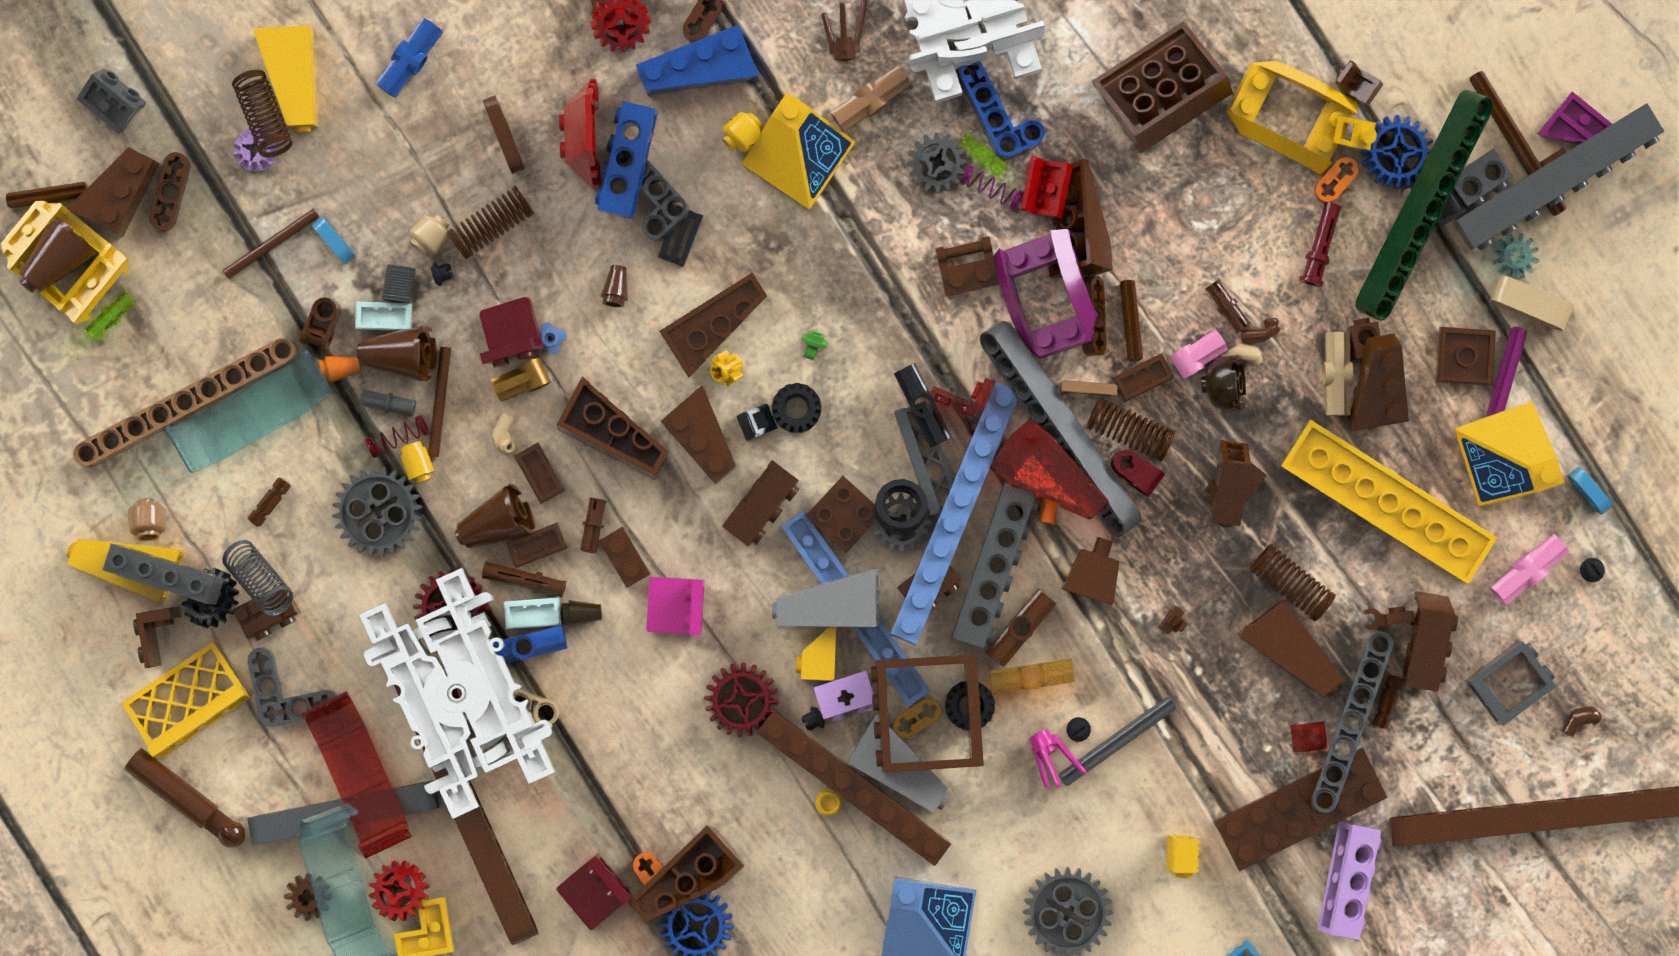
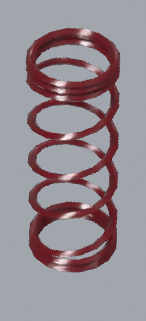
M421 415L415 416L418 437L412 432L406 422L403 423L407 442L401 438L397 430L392 426L395 447L391 445L384 433L381 432L384 452L377 447L371 437H367L365 442L372 457H378V451L385 454L384 439L393 449H396L397 440L395 433L403 443L408 444L407 428L417 439L420 437V430L423 435H429L423 417Z

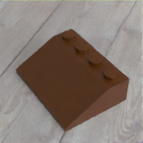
M1184 21L1092 81L1126 135L1141 153L1233 94L1228 75Z

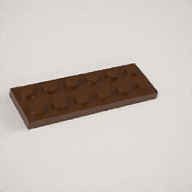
M1359 748L1356 750L1337 806L1329 814L1321 815L1316 813L1310 803L1322 769L1321 767L1214 820L1238 871L1388 798L1364 749ZM1330 768L1326 771V778L1330 782L1336 783L1340 781L1341 775L1337 769ZM1320 794L1317 796L1316 801L1319 807L1327 809L1331 806V798L1328 795Z

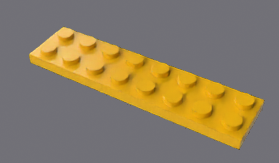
M1312 420L1308 421L1280 465L1281 468L1465 584L1470 583L1497 540V537Z

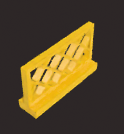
M212 641L121 704L146 742L151 756L161 760L252 697L248 690L242 686L217 644ZM211 651L217 657L215 670L201 667L203 657ZM221 665H222L223 669L225 670V672L220 671ZM186 668L195 670L192 685L178 683L181 671ZM200 671L214 673L210 689L197 687ZM219 674L229 676L234 684L224 692L216 690ZM162 684L172 685L169 701L156 699L157 689ZM178 686L191 689L187 704L174 702ZM196 690L209 692L207 704L202 707L193 706ZM151 692L150 697H145L147 694ZM215 693H216V694H220L219 696H217L216 698H214V694H215ZM140 699L149 700L146 717L137 715L131 705ZM155 702L168 704L164 720L151 718ZM173 705L186 708L185 717L179 723L170 721ZM140 719H144V720H145L144 725L142 724V722L140 721ZM150 721L164 723L161 735L152 740L148 733Z

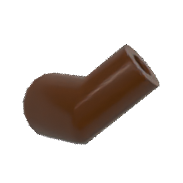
M1266 318L1264 320L1265 328L1242 330V343L1264 342L1274 337L1280 331V327H1278L1279 320L1277 318Z
M1591 706L1575 709L1571 712L1561 731L1570 737H1574L1580 725L1590 723L1597 725L1602 719L1601 713L1598 709Z

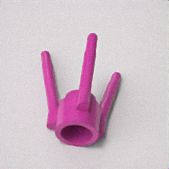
M1045 729L1029 738L1033 746L1031 750L1036 758L1045 788L1049 787V782L1042 758H1044L1056 787H1061L1058 775L1049 755L1056 751L1054 746H1057L1081 774H1086L1084 767L1061 742L1058 734L1051 735L1049 729Z

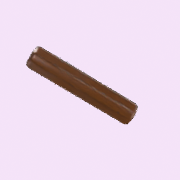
M85 182L11 192L6 194V203L9 208L33 205L35 201L51 203L77 199L88 186Z
M1123 280L1120 282L1127 357L1129 361H1139L1143 358L1136 286L1134 280Z

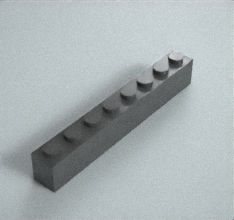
M1648 103L1455 220L1453 224L1470 250L1477 247L1481 251L1494 243L1492 240L1493 236L1501 232L1504 237L1518 228L1515 224L1523 218L1527 222L1541 214L1539 208L1547 203L1550 207H1553L1565 199L1563 196L1565 192L1572 189L1575 193L1589 184L1586 179L1596 174L1600 178L1613 170L1610 166L1612 163L1620 160L1623 164L1636 156L1635 149L1642 145L1645 149L1660 141L1658 135L1665 131Z

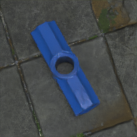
M423 17L409 38L402 41L391 57V63L375 84L396 99L412 75L415 76L422 69L427 61V54L441 37L443 31Z
M560 625L504 639L503 649L497 651L496 654L503 656L507 664L567 649V640L563 626ZM521 639H527L532 645V649L527 655L521 654L517 649L518 642ZM497 641L494 642L496 648L499 647V642Z

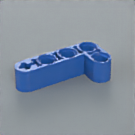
M980 61L971 63L968 66L959 67L958 80L998 158L1010 160L1040 145L1045 136L1044 126L1037 120H1029L1013 127ZM967 67L971 70H977L974 76L977 85L972 89L970 87L973 86L974 80L971 75H965ZM978 91H985L989 94L990 101L980 103L976 99L975 94ZM992 115L1000 117L1002 125L998 128L991 127L987 121L988 117ZM1027 128H1034L1037 130L1039 138L1034 141L1029 140L1025 137L1024 131ZM1002 140L1011 141L1014 145V150L1009 153L1002 151L1000 142Z

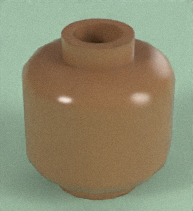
M139 499L137 504L129 508L130 533L137 536L138 540H155L159 538V534L165 531L164 508L162 505L154 503L153 499Z

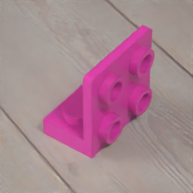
M650 577L646 630L657 633L702 635L705 580Z

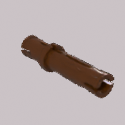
M488 561L485 562L482 572L483 579L486 578L530 589L534 594L542 592L559 596L560 598H563L567 583L564 580L561 581L543 576L541 572L534 574L489 563ZM500 573L506 574V575H510V576H514V577H518V578H521V579H517V578H513V577L501 575Z

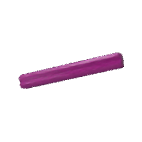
M1513 326L1511 328L1486 417L1504 411L1527 336V330L1522 327Z

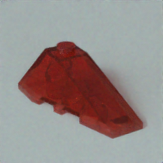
M1031 418L1011 434L990 465V469L1010 486L1017 489L1022 487L1034 492V496L1040 499L1045 497L1057 502L1059 507L1089 520L1109 504V500L1055 439Z

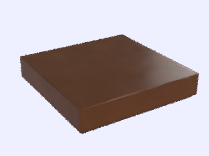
M1439 327L1436 382L1492 386L1496 330Z

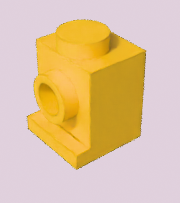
M1339 115L1333 143L1370 150L1371 144L1374 143L1377 137L1375 131L1376 123ZM1348 123L1354 124L1350 140L1345 139Z

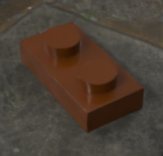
M624 527L599 540L626 588L651 574Z

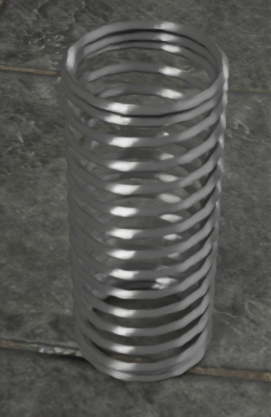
M239 540L226 549L222 557L223 565L265 615L277 616L289 608L294 598L292 590L251 541ZM241 544H249L238 548L235 552H233L227 564L228 555L236 546ZM246 547H250V548H251V549H247V550L241 552L240 554H238V555L235 557V559L233 560V562H232V564H231V566H230V561H231L232 557L234 556V554H236L239 550H241V549H243V548H246ZM247 551H251V553L243 556L236 566H233L239 556ZM248 557L246 561L239 565L244 558ZM256 563L253 568L245 572L247 568ZM259 567L254 573L249 575L252 570ZM262 570V572H261L258 576H256L254 579H252V577H253L256 573H258L259 571ZM264 575L262 579L254 583L260 576ZM268 578L262 585L258 586L264 579ZM271 582L266 588L261 590L262 587H264L267 583ZM274 586L270 591H268L267 593H265L266 590H268L270 587ZM279 590H282L278 597H276L274 600L265 603L266 600L275 596ZM284 590H286L284 597L278 603L269 607H264V605H268L279 599V597L283 594ZM289 591V597L282 606L275 610H265L279 605L286 598Z

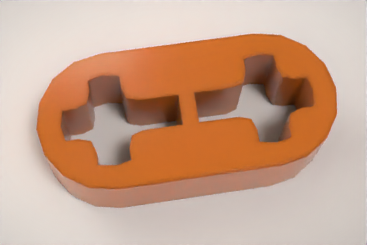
M1344 157L1335 162L1315 185L1314 195L1316 199L1321 203L1333 202L1356 178L1359 171L1356 161L1350 157ZM1349 164L1351 166L1349 171L1352 175L1346 174L1339 180L1336 177L1342 170L1339 165L1345 166ZM1334 181L1336 185L1331 190L1334 195L1322 196L1323 189L1321 185L1327 186Z
M650 852L638 854L633 862V869L644 886L663 868L657 857ZM641 858L653 861L650 865L654 872L653 875H650L646 869L642 871L639 869Z

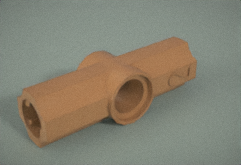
M897 65L875 82L872 80L858 89L852 98L834 109L831 115L840 129L846 132L867 116L871 117L885 108L891 99L907 90L911 86V82L904 71Z

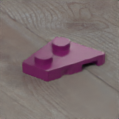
M1572 91L1537 134L1541 137L1579 145L1609 127L1612 123Z

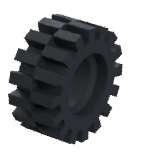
M787 384L778 390L773 398V417L782 429L791 433H802L810 430L818 422L821 415L820 398L815 390L806 384ZM794 397L802 398L808 406L807 413L799 419L791 418L786 412L787 402Z
M962 681L953 686L947 694L945 709L948 718L955 726L968 731L967 716L962 714L959 708L960 700L966 696L965 681ZM979 682L981 728H983L992 719L995 712V700L991 691Z

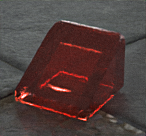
M1324 721L1291 725L1294 752L1327 749Z

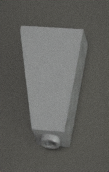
M873 568L781 595L772 604V617L777 619V626L876 627L880 624L879 568Z
M875 714L850 756L848 764L935 813L937 808L942 810L949 799V795L946 794L948 788L931 770L882 772V767H877L875 751L880 750V739H875L874 722H879L878 715ZM889 727L891 763L922 761Z

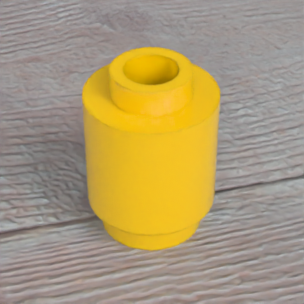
M421 441L400 448L402 453L400 459L409 481L415 480V483L419 484L432 479L430 474L435 472L427 449L422 446Z

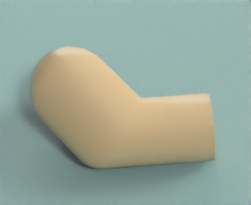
M1242 343L1220 355V357L1240 355L1242 360L1248 361L1253 367L1260 365L1263 361L1260 349Z
M501 413L492 432V439L501 454H511L515 449V444L508 430L514 418L504 413Z

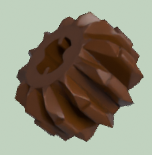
M311 873L305 875V881L298 875L295 877L296 884H287V888L293 893H286L284 895V899L292 900V903L288 904L286 908L287 910L294 907L297 908L294 913L295 918H298L304 912L305 921H309L311 913L314 917L319 918L321 917L320 909L324 911L329 909V905L323 900H331L332 895L324 894L323 891L327 890L330 885L328 883L323 886L319 885L322 881V876H317L314 882H312ZM307 890L311 891L309 895L312 893L314 895V899L309 901V903L305 902L307 899L303 900L302 894L306 893Z

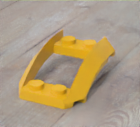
M1278 61L1250 63L1226 110L1230 121L1235 124L1239 132L1238 135L1262 144L1296 163L1306 166L1318 175H1321L1333 163L1330 159L1338 145L1333 143L1338 116L1352 117L1353 114L1358 113L1356 100L1316 78ZM1276 76L1326 100L1304 146L1254 123Z
M35 201L1 243L3 254L6 255L8 262L6 267L21 278L19 273L26 263L25 260L34 250L50 221L55 217L60 218L74 229L73 232L79 237L81 236L100 254L67 294H64L55 285L50 286L40 294L75 324L93 319L89 315L92 309L122 273L128 275L129 259L75 214L67 210L61 203L53 204L46 201Z

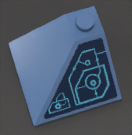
M894 876L881 956H966L976 890Z

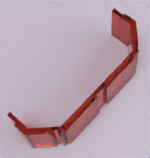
M346 691L301 712L330 771L360 842L358 848L365 859L411 838L412 834L403 810L366 726L348 692Z

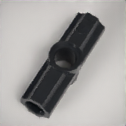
M916 364L909 365L894 373L929 447L932 448L952 438ZM926 398L930 402V410L927 413H919L915 409L916 400Z

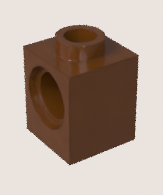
M1370 318L1353 320L1354 325L1347 328V332H1350L1352 360L1362 359L1365 345H1362L1358 340V335L1361 331L1368 332L1371 337L1381 336L1378 321L1370 323Z

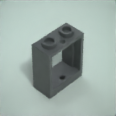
M1517 641L1465 680L1498 725L1504 726L1556 687L1552 681L1555 676L1546 665H1540L1536 659L1538 653L1530 643L1525 644L1522 641ZM1520 653L1543 685L1506 712L1483 680Z

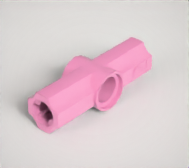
M1552 534L1532 552H1527L1511 566L1512 569L1490 587L1493 594L1504 605H1508L1524 590L1539 583L1548 574L1547 571L1569 553L1567 546L1555 534Z

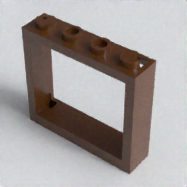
M977 654L875 661V666H871V683H876L877 694H872L873 711H878L879 722H874L875 739H880V750H876L875 754L877 767H882V772L984 766ZM964 664L970 758L891 763L885 668Z

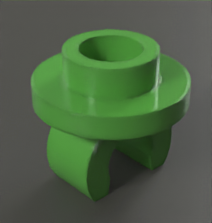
M816 331L802 334L801 340L807 344L803 357L814 361L818 348H827L828 342L824 339L825 336Z

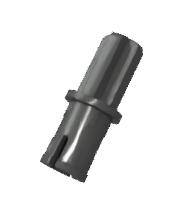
M363 390L360 397V405L384 410L385 414L393 412L413 417L416 400L396 397L390 392L387 395Z

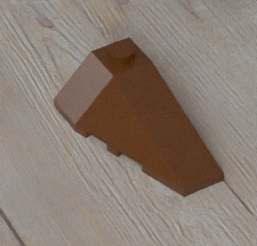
M1082 159L1071 163L1073 168L1062 219L1054 218L1052 226L1056 227L1055 230H1070L1072 247L1076 252L1082 277H1088L1113 270L1111 242L1089 162L1087 159ZM1058 263L1049 266L1050 278H1062Z
M706 825L627 903L645 923H648L726 885L745 865L734 848L716 828Z

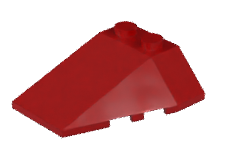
M590 79L564 106V114H559V129L564 131L565 142H560V158H565V163L597 192L598 188H601L600 163L596 158L595 110H599L597 79Z

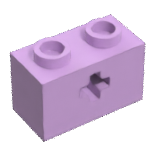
M866 670L813 687L823 719L829 718L830 722L846 718L845 712L856 709L857 714L873 709L871 704L872 694L874 693ZM845 689L847 693H853L854 697L850 698V704L845 705L844 701H838L837 698L841 696V691Z

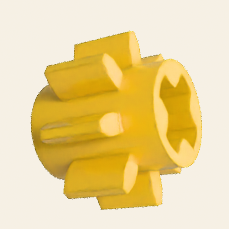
M724 350L710 360L713 364L710 367V374L716 382H725L726 386L729 387L743 377L741 373L744 368L743 361L737 354L732 353L729 355L727 350Z

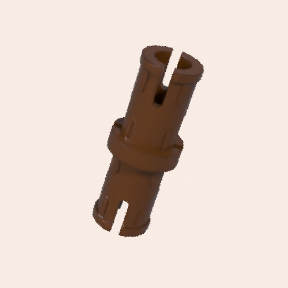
M1220 279L1205 288L1220 308L1218 309L1219 313H1223L1236 330V333L1251 324L1236 304L1238 303L1236 297L1234 299L1231 297Z

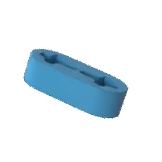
M323 216L312 224L316 232L345 265L356 256Z
M1577 467L1567 476L1573 486L1600 515H1603L1613 506L1606 494L1581 467Z

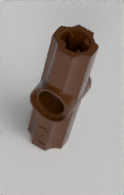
M1037 589L985 653L1002 667H1005L1026 640L1032 636L1035 629L1054 608L1056 603L1040 589ZM1019 620H1024L1028 624V632L1023 636L1016 635L1013 630L1014 624Z

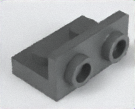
M107 69L91 74L77 97L79 102L118 134L126 129L136 111L144 108L146 101L140 97L136 90L127 87L114 72Z

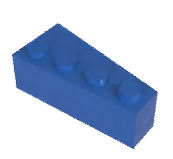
M739 25L636 64L647 95L759 81V75Z

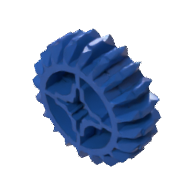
M1400 115L1394 116L1393 124L1388 116L1383 118V125L1376 121L1375 130L1377 137L1374 143L1371 144V149L1359 151V155L1368 156V159L1362 161L1361 165L1367 166L1370 164L1371 166L1366 175L1370 176L1375 172L1377 176L1374 178V183L1376 184L1382 178L1385 179L1384 188H1388L1392 181L1395 190L1400 189L1401 181L1406 188L1411 187V179L1414 182L1416 181L1418 173H1420L1427 159L1426 156L1431 151V149H1427V146L1433 143V139L1425 140L1423 137L1429 131L1424 129L1419 132L1417 130L1421 124L1419 121L1410 126L1411 117L1409 116L1404 119L1403 123H1401ZM1393 131L1390 145L1376 148L1382 134ZM1401 132L1409 135L1414 140L1416 146L1407 145ZM1398 146L1400 147L1399 150L1401 149L1405 154L1395 158V155L1388 151H1392ZM1377 157L1388 160L1393 173L1384 169ZM1418 157L1414 168L1410 172L1402 174L1404 160L1406 158Z
M710 892L704 897L701 896L662 915L668 918V921L663 920L659 922V927H667L666 931L660 933V937H670V940L666 941L664 946L666 948L673 944L676 946L672 951L673 956H676L679 950L684 952L682 956H688V954L708 956L707 952L709 951L712 956H718L716 946L722 950L726 949L727 946L721 939L731 940L732 935L726 933L725 930H732L734 924L725 923V920L731 919L733 915L732 913L723 914L722 911L728 907L727 903H723L720 906L717 905L721 898L720 895H716L712 901L709 899ZM700 903L712 910L704 914H697L688 904ZM681 909L686 920V926L678 933H675L673 926L674 917L678 910ZM717 917L719 933L712 941L706 930V925ZM691 918L696 922L704 920V925L700 927L703 929L702 932L697 929L688 931L689 926L692 924L690 922ZM694 936L700 942H703L705 946L691 947L681 942V940Z

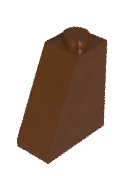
M1220 440L1211 515L1212 523H1217L1222 527L1240 526L1251 469L1247 443Z

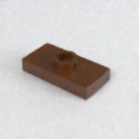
M1161 353L1112 379L1116 386H1118L1117 389L1125 403L1173 379L1174 376Z
M539 443L514 455L540 504L565 491Z
M558 522L536 530L534 534L528 537L506 542L515 568L568 548Z

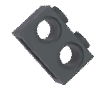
M1493 148L1463 169L1453 190L1466 208L1470 205L1473 210L1486 201L1485 194L1491 190L1496 194L1509 184L1506 180L1513 175ZM1486 167H1493L1496 170V180H1489L1486 177ZM1464 182H1469L1474 186L1473 196H1468L1463 192L1462 186Z

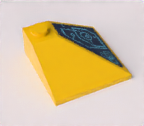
M787 92L760 133L759 139L750 149L741 165L810 210L856 142L809 106Z
M1533 401L1453 428L1478 506L1537 493L1565 483L1556 454Z

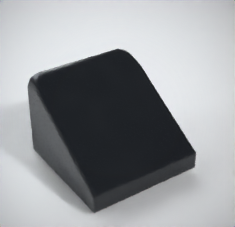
M767 403L737 415V420L746 441L778 429Z

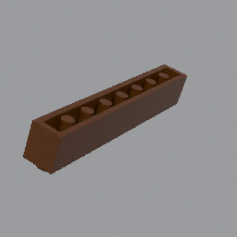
M773 710L757 731L758 735L933 866H936L950 847L951 842L778 712Z

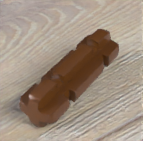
M277 478L272 485V490L269 489L257 504V509L253 510L248 516V520L253 525L260 527L266 520L265 516L270 515L282 499L281 495L286 494L290 489L291 485L283 478Z
M1394 675L1388 676L1386 682L1387 689L1383 691L1377 709L1379 713L1375 715L1373 725L1383 729L1388 728L1391 720L1389 716L1393 714L1399 697L1397 692L1401 690L1404 682L1402 678Z

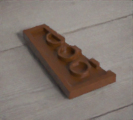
M752 272L659 331L688 378L763 302L767 294Z

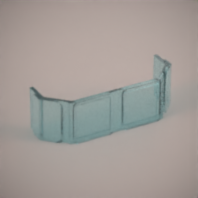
M308 349L300 350L299 353L301 355L287 366L203 414L176 426L165 427L167 434L190 473L198 472L233 455L315 408L333 394L331 387Z
M344 803L300 820V838H298L300 850L314 893L323 932L334 956H398L396 951L387 947L373 922L348 832V818L359 814L358 810L353 808L351 804Z

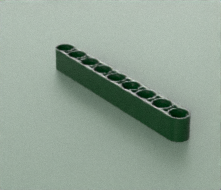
M1468 89L1462 91L1457 97L1357 296L1355 306L1359 312L1379 321L1385 320L1392 312L1493 111V100L1490 97Z

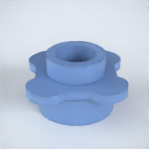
M544 323L541 326L542 331L540 333L543 346L549 350L550 354L556 355L560 351L559 347L562 341L567 337L566 332L563 329L557 330L553 328L550 323ZM549 336L553 337L552 341H548Z

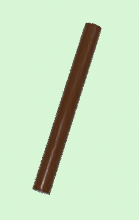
M314 208L223 269V272L230 279L320 217Z
M440 347L428 451L429 456L439 457L451 356L450 347Z

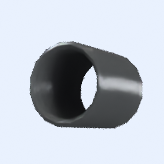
M394 264L386 265L387 270L383 284L382 300L410 304L416 269Z

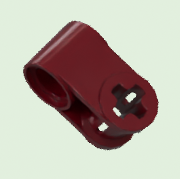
M1130 450L1119 451L1112 456V470L1147 497H1150L1165 476L1156 466L1145 461ZM1128 457V464L1131 465L1130 468L1121 469L1122 463L1119 459Z

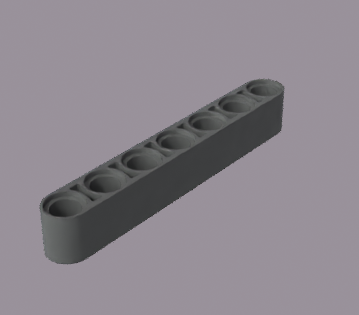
M1385 632L1374 633L1366 643L1311 797V807L1318 814L1326 815L1332 812L1340 798L1393 649V640ZM1376 639L1383 640L1387 645L1386 651L1382 653L1375 651L1372 642ZM1373 665L1377 669V677L1372 679L1366 677L1363 673V667ZM1356 691L1366 692L1368 695V702L1366 704H1358L1354 700V693ZM1353 716L1357 718L1359 728L1357 730H1349L1344 723L1346 717ZM1339 742L1346 743L1350 748L1349 755L1344 757L1338 755L1335 745ZM1330 768L1337 769L1341 775L1340 781L1336 783L1330 782L1326 778V771ZM1318 795H1328L1331 798V806L1327 809L1319 807L1316 801Z
M434 780L249 817L247 820L252 845L440 808L437 792L429 794L424 787Z

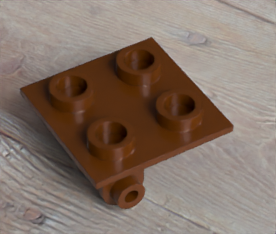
M843 475L806 515L810 521L845 553L854 546L877 520L874 511L875 504Z

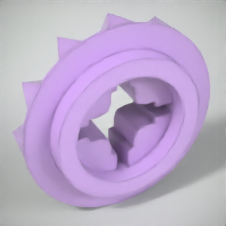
M248 128V130L239 133L237 140L234 142V156L239 165L246 170L253 172L263 171L274 163L277 156L267 158L256 153L252 160V152L245 148V146H254L255 144L251 131ZM277 142L272 143L267 147L277 145ZM278 147L263 150L266 152L277 151Z

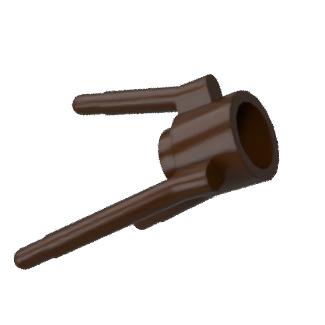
M862 0L854 42H852V37H847L844 2L839 4L841 37L836 38V43L827 14L822 13L823 25L829 43V53L834 54L835 61L855 60L856 53H860V39L867 0Z

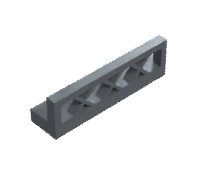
M925 401L915 405L916 410L922 409L923 413L928 412ZM910 407L894 411V415L919 486L927 496L929 515L932 516L941 513L943 506L939 507L935 496L939 487L941 486L950 491L953 479L940 444L933 447L930 456L919 450L917 443L923 433L920 429L910 424L907 413L911 412ZM913 430L919 432L917 438H915ZM935 450L937 451L939 460L932 457ZM922 456L928 458L926 464H924ZM931 460L942 466L943 473L939 482L928 476L926 469ZM944 476L946 477L948 486L942 484ZM931 482L937 484L935 490H933Z

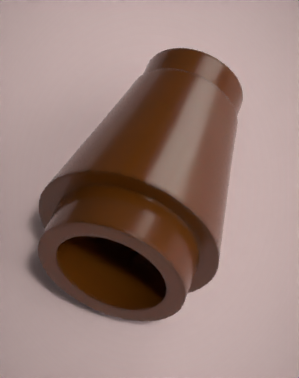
M620 265L610 266V271L601 293L604 305L624 307L625 301L628 300L626 267Z

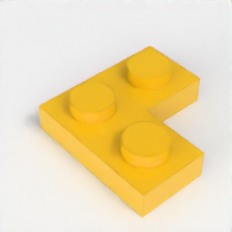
M446 897L421 901L425 907L424 909L418 908L421 929L394 934L398 956H433L454 952Z

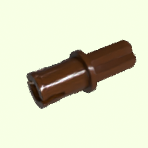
M589 498L586 522L583 521L582 525H585L580 548L583 552L592 554L597 552L601 528H604L602 520L607 503L606 500Z

